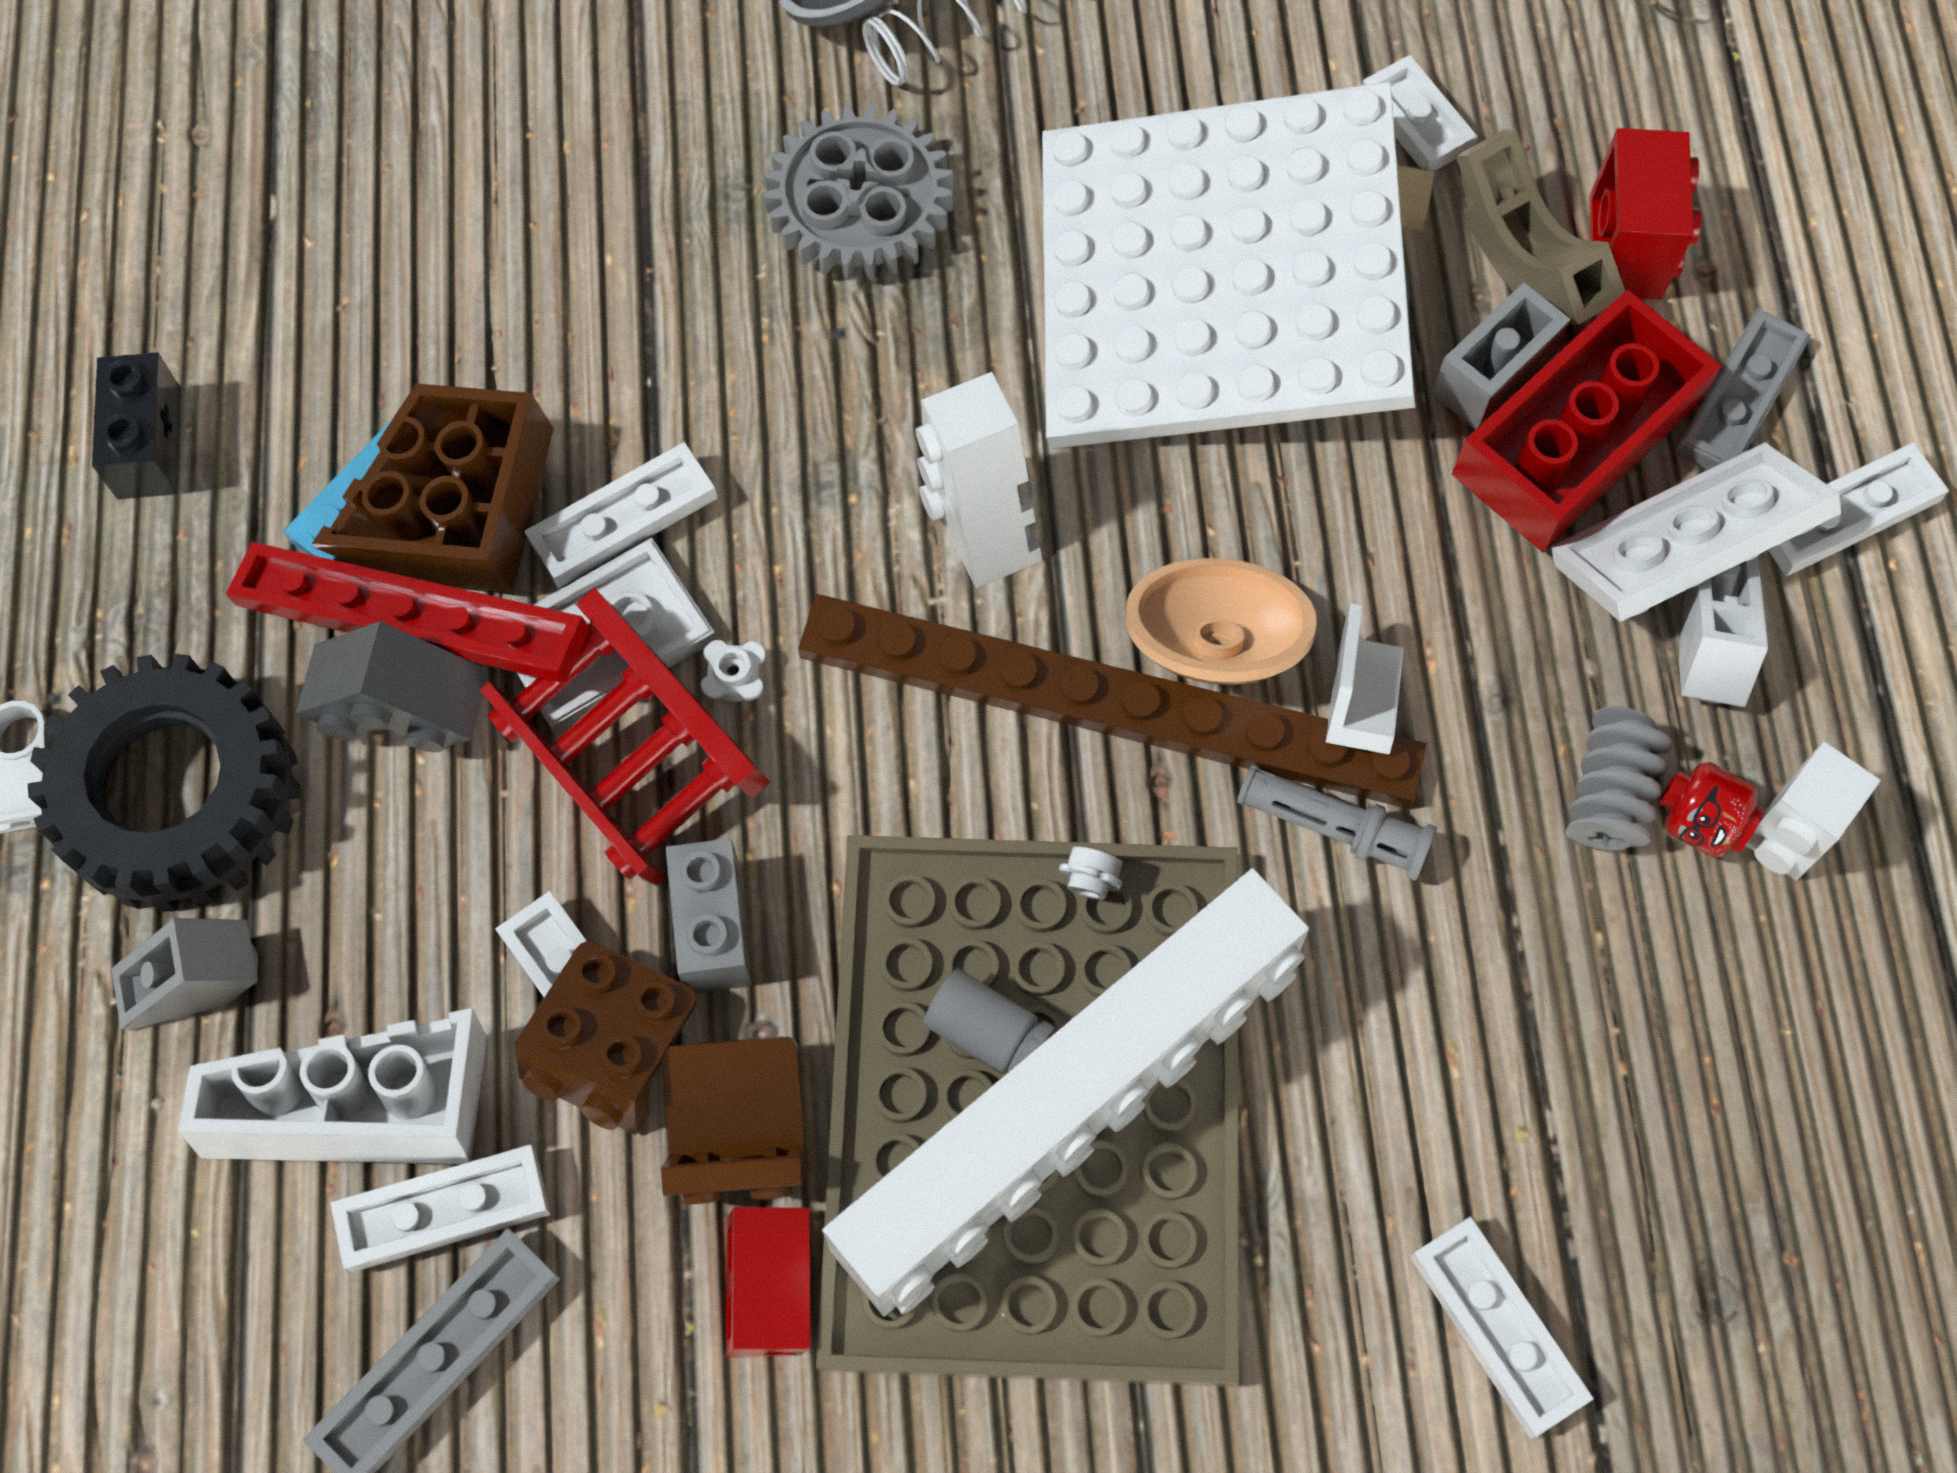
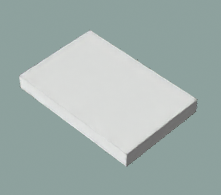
M652 538L534 604L535 606L582 616L588 624L590 623L589 619L575 604L595 587L619 611L669 668L716 640L715 632ZM617 651L608 658L604 654L598 657L539 710L554 735L575 724L624 680L621 673L629 665ZM515 672L525 688L538 678Z

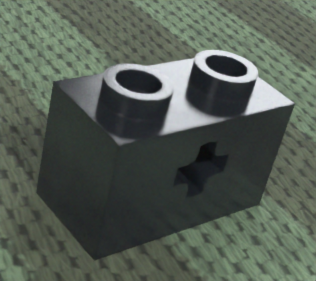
M158 352L97 357L92 467L117 499L178 494L181 387Z

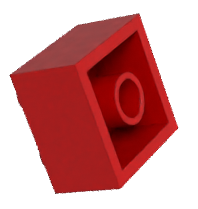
M1616 128L1589 195L1590 241L1609 243L1625 291L1627 289L1640 299H1663L1672 278H1679L1682 274L1685 252L1688 246L1696 245L1700 236L1701 210L1692 207V194L1696 190L1699 179L1698 157L1690 156V132Z

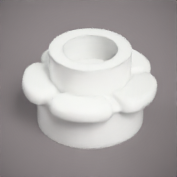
M1073 847L1068 864L1062 863L1059 867V871L1070 878L1067 888L1084 897L1105 900L1108 891H1118L1123 883L1119 879L1123 862L1110 854L1095 849Z

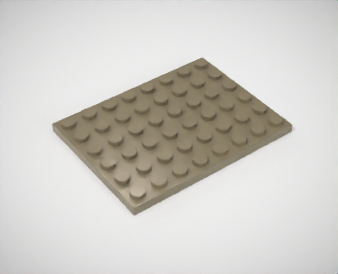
M847 835L825 1226L1007 1074L998 1073L923 1026V1020L931 1002L945 980L956 968H960L1036 1015L1038 1023L1046 1021L1056 1027V1033L1238 880V847ZM1073 847H1086L1102 851L1123 862L1119 879L1123 883L1118 891H1108L1105 900L1084 897L1067 888L1070 878L1059 871L1060 864H1068ZM1238 1029L1219 1045L1211 1038L1204 1042L1201 1048L1193 1055L1197 1061L1195 1065L1169 1088H1166L1160 1081L1155 1084L1142 1099L1146 1104L1144 1109L1121 1130L1114 1132L1108 1125L1099 1132L1090 1144L1094 1151L1070 1174L1063 1177L1055 1170L1043 1180V1183L1038 1188L1042 1194L1041 1197L1024 1214L1012 1222L1005 1215L994 1222L984 1234L989 1241L974 1257L959 1268H956L950 1260L938 1270L930 1280L935 1288L909 1312L902 1314L895 1307L883 1317L833 1256L824 1236L817 1371L1237 1387L1239 1384Z

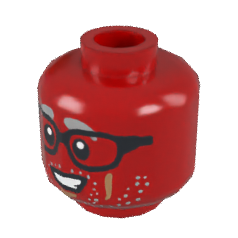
M1711 762L1697 765L1689 775L1677 770L1659 800V804L1669 809L1664 825L1666 832L1714 858L1725 855L1729 850L1739 854L1754 834L1765 810L1757 806L1758 791L1753 784Z

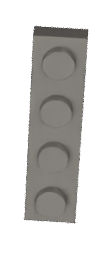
M507 1228L306 1435L303 1441L334 1473H376L550 1291L560 1278Z

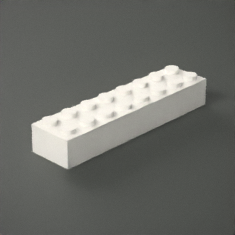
M1251 868L825 1226L822 1231L833 1256L883 1317L895 1307L902 1314L909 1312L935 1288L930 1280L938 1270L950 1260L956 1268H959L974 1257L989 1241L984 1234L994 1222L1003 1215L1012 1222L1024 1214L1041 1197L1042 1194L1038 1188L1043 1183V1180L1055 1170L1065 1177L1081 1165L1094 1151L1090 1144L1099 1132L1108 1125L1114 1132H1118L1131 1122L1146 1106L1142 1099L1155 1084L1160 1081L1166 1088H1169L1180 1080L1197 1062L1193 1055L1201 1048L1202 1044L1211 1038L1219 1045L1230 1037L1246 1021L1247 1017L1244 1015V1012L1259 995L1266 1002H1269L1280 994L1297 976L1293 970L1305 958L1300 950L1310 928L1268 883Z

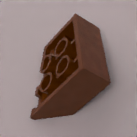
M416 383L377 442V446L380 449L377 457L362 480L353 479L342 496L347 502L330 528L323 525L312 544L318 550L362 567L446 586L513 592L526 541L524 531L529 529L554 428L532 393Z

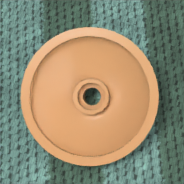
M1221 558L1180 561L1149 573L1130 592L1125 617L1128 634L1132 641L1156 664L1187 679L1222 685L1257 682L1291 668L1301 661L1311 649L1317 626L1316 612L1312 602L1295 583L1265 567L1244 561Z

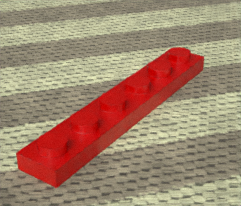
M256 542L250 544L226 592L229 599L238 607L344 632H351L381 621L468 661L565 684L590 629L584 618L579 615Z

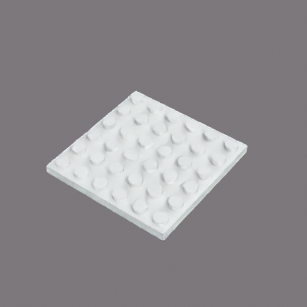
M1390 82L1042 131L1046 439L1051 449L1415 408L1394 114Z

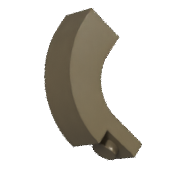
M1516 129L1502 130L1456 155L1473 202L1472 206L1464 210L1468 223L1491 265L1513 292L1523 282L1569 317L1571 319L1569 324L1576 325L1606 310L1625 292L1609 243L1579 239L1566 231L1552 216L1537 189Z

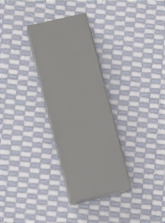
M1757 308L1674 453L1709 470L1746 452L1809 341L1811 334Z

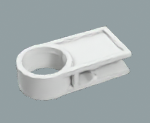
M9 701L0 705V740L5 729L14 721L22 718H35L39 725L35 739L24 750L15 753H3L0 748V834L35 828L36 824L33 819L42 815L41 809L28 798L27 783L42 781V772L30 762L34 747L50 749L55 736L44 727L48 718L35 705L26 701Z

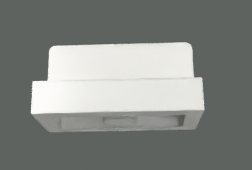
M1350 603L1337 652L1326 743L1390 754L1395 736L1404 648L1360 640L1359 634L1363 605Z

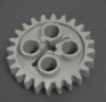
M845 105L842 119L835 120L828 111L823 110L821 111L822 126L816 128L811 123L803 120L800 122L802 139L787 134L783 137L785 153L772 152L773 171L765 172L764 177L767 190L764 193L767 213L770 215L773 233H781L782 245L785 251L798 247L799 262L802 265L809 263L815 257H819L820 273L826 275L835 264L842 265L844 280L851 278L855 267H863L868 279L872 280L875 277L876 265L882 263L892 274L898 273L897 258L900 256L916 264L919 262L917 244L934 249L936 246L935 230L946 231L947 212L953 211L952 170L947 169L946 151H935V135L928 133L919 137L918 121L916 119H912L900 127L898 126L897 110L892 109L881 120L876 119L874 105H868L863 117H855L851 106ZM830 163H841L839 165H828ZM892 168L899 169L897 171H885ZM825 211L835 212L830 215H819V213ZM880 217L893 218V219L888 220V221H878V220H876V219H878V218H880Z

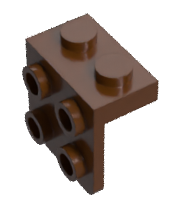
M592 941L583 942L575 949L514 1043L519 1079L522 1080L524 1086L529 1091L544 1100L556 1101L560 1098L581 1108L582 1113L587 1119L604 1129L615 1130L617 1127H620L637 1135L649 1115L648 1084L661 1065L666 1050L673 1045L695 1009L696 994L692 988Z
M788 1036L671 1045L666 1050L662 1059L669 1156L661 1167L663 1196L681 1194V1200L684 1204H707L722 1200L723 1191L750 1189L751 1198L773 1199L790 1195L792 1193L791 1186L802 1185L807 1172L799 1053L795 1040Z

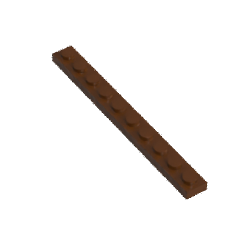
M815 594L798 647L800 659L1249 769L1253 764L1258 766L1259 769L1285 779L1406 809H1411L1415 801L1427 746L1425 742L1397 735L1394 736L1390 754L1326 743L1327 718L820 594Z

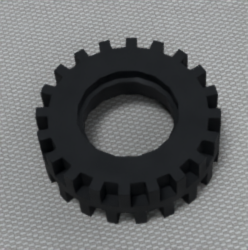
M152 654L137 657L138 672L123 676L115 665L101 670L100 673L105 685L90 695L78 685L68 694L78 706L66 719L51 713L44 727L55 736L50 749L34 747L30 762L42 772V781L27 783L28 798L42 812V815L33 820L38 831L53 844L54 847L51 850L103 895L110 893L124 905L139 909L142 901H147L155 905L161 912L177 911L178 899L190 897L202 907L215 902L212 888L227 881L238 891L248 884L249 881L241 870L254 858L268 866L277 855L267 843L275 831L289 834L294 820L285 811L287 800L299 799L300 784L291 774V766L297 765L298 762L295 751L285 740L283 735L285 731L243 679L239 682L235 681L225 667L212 661L206 670L201 669L190 655L175 654L172 667H162ZM169 726L191 727L208 736L216 746L220 771L216 787L200 810L179 825L156 832L134 831L116 821L108 810L105 788L109 770L126 747L148 732Z

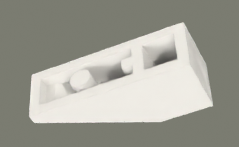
M1758 556L1705 580L1699 586L1685 590L1679 648L1681 696L1697 698L1700 701L1711 704L1725 703L1745 707L1768 650Z

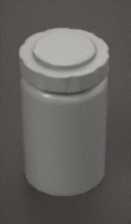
M956 968L945 980L931 1002L923 1020L924 1027L1000 1074L1009 1073L1052 1037L1056 1030V1027L1046 1021L1038 1023L1036 1015L960 968Z

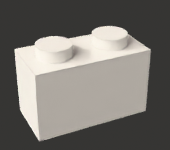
M1823 741L1779 790L1764 811L1758 827L1746 846L1754 851L1756 859L1763 866L1775 873L1787 874L1797 881L1839 840L1881 780Z

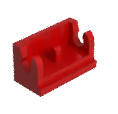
M733 1207L726 1219L725 1358L796 1356V1352H808L810 1350V1208Z

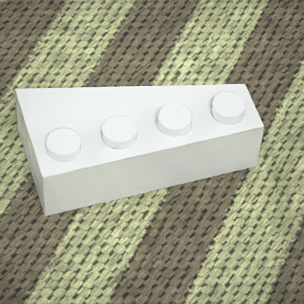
M469 1008L448 1013V1019L418 1025L415 1020L387 1025V1031L350 1039H347L345 1034L318 1039L319 1045L283 1052L279 1047L191 1065L178 1132L202 1159L465 1164L472 1160L487 1037L474 1009Z

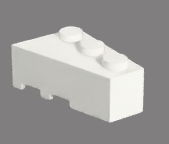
M987 373L922 399V426L915 429L919 446L924 455L917 459L918 467L925 485L919 487L920 496L930 519L935 521L941 518L975 588L1042 562L1041 549L1037 542L1034 541L1027 525L1036 522L1034 508L1030 502L1023 505L1020 504L1017 485L1029 481L1019 423L993 373Z

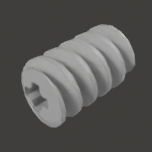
M1623 706L1604 707L1596 710L1592 716L1594 729L1587 738L1588 753L1585 754L1581 762L1583 776L1579 778L1575 787L1578 799L1573 802L1569 812L1573 822L1569 823L1565 833L1568 839L1580 845L1599 850H1623L1628 847L1647 846L1652 837L1650 832L1635 823H1650L1656 818L1657 812L1655 808L1642 800H1654L1661 795L1662 788L1660 784L1652 778L1662 776L1667 770V764L1664 759L1657 755L1668 753L1672 748L1673 742L1668 735L1656 730L1654 720L1647 714Z

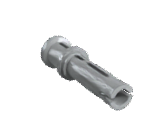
M1253 764L1247 772L1237 799V803L1241 805L1246 804L1292 822L1297 826L1352 846L1350 852L1356 854L1355 858L1365 861L1370 856L1406 870L1407 878L1413 881H1417L1437 827L1431 824L1420 828L1386 814L1385 807L1379 804H1375V806L1369 804L1366 810L1313 788L1259 769L1258 766Z

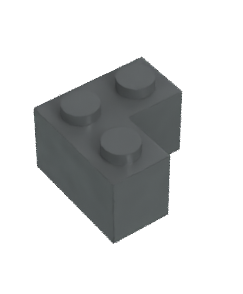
M379 621L314 645L295 714L318 723L317 730L333 738L350 740L354 739L355 735L374 729H389L406 736L405 743L410 747L425 752H441L444 747L471 740L482 698L480 689L485 685L488 669Z

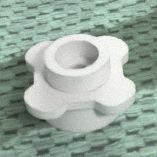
M715 640L705 647L703 655L708 662L707 676L701 681V689L706 697L713 700L722 698L727 701L738 702L743 700L752 701L761 695L763 683L760 680L759 668L766 659L765 650L762 645L755 641H749L743 646L726 645L722 640ZM731 666L739 668V672L735 675H731L727 671Z

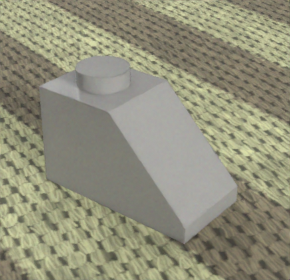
M173 918L111 968L120 1029L135 1030L225 1006L258 982L256 974L258 954L255 947L251 944L247 920Z

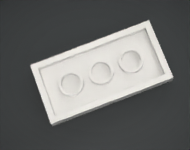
M1763 443L1551 546L1555 567L1619 622H1622L1632 616L1642 614L1650 607L1689 588L1699 586L1705 580L1744 561L1754 559L1760 553L1797 535L1809 532L1815 526L1842 514L1839 492L1767 443Z

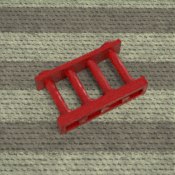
M594 587L575 604L589 619L590 623L587 625L590 629L566 684L538 677L513 700L490 682L485 684L480 689V692L494 707L487 714V717L494 726L512 743L520 737L612 844L604 853L614 866L629 880L638 874L657 886L666 877L648 857L650 853L721 789L728 793L736 785L748 797L753 799L771 782L619 611ZM617 651L629 665L621 673L624 680L551 745L530 721V718L598 657L604 654L608 658ZM656 695L669 710L661 718L664 725L590 790L568 764L641 698L648 702ZM696 740L709 755L701 764L705 770L630 836L608 809L681 743L688 747Z

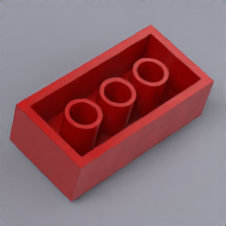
M1627 289L1464 440L1451 475L1544 553L1703 401L1722 365Z

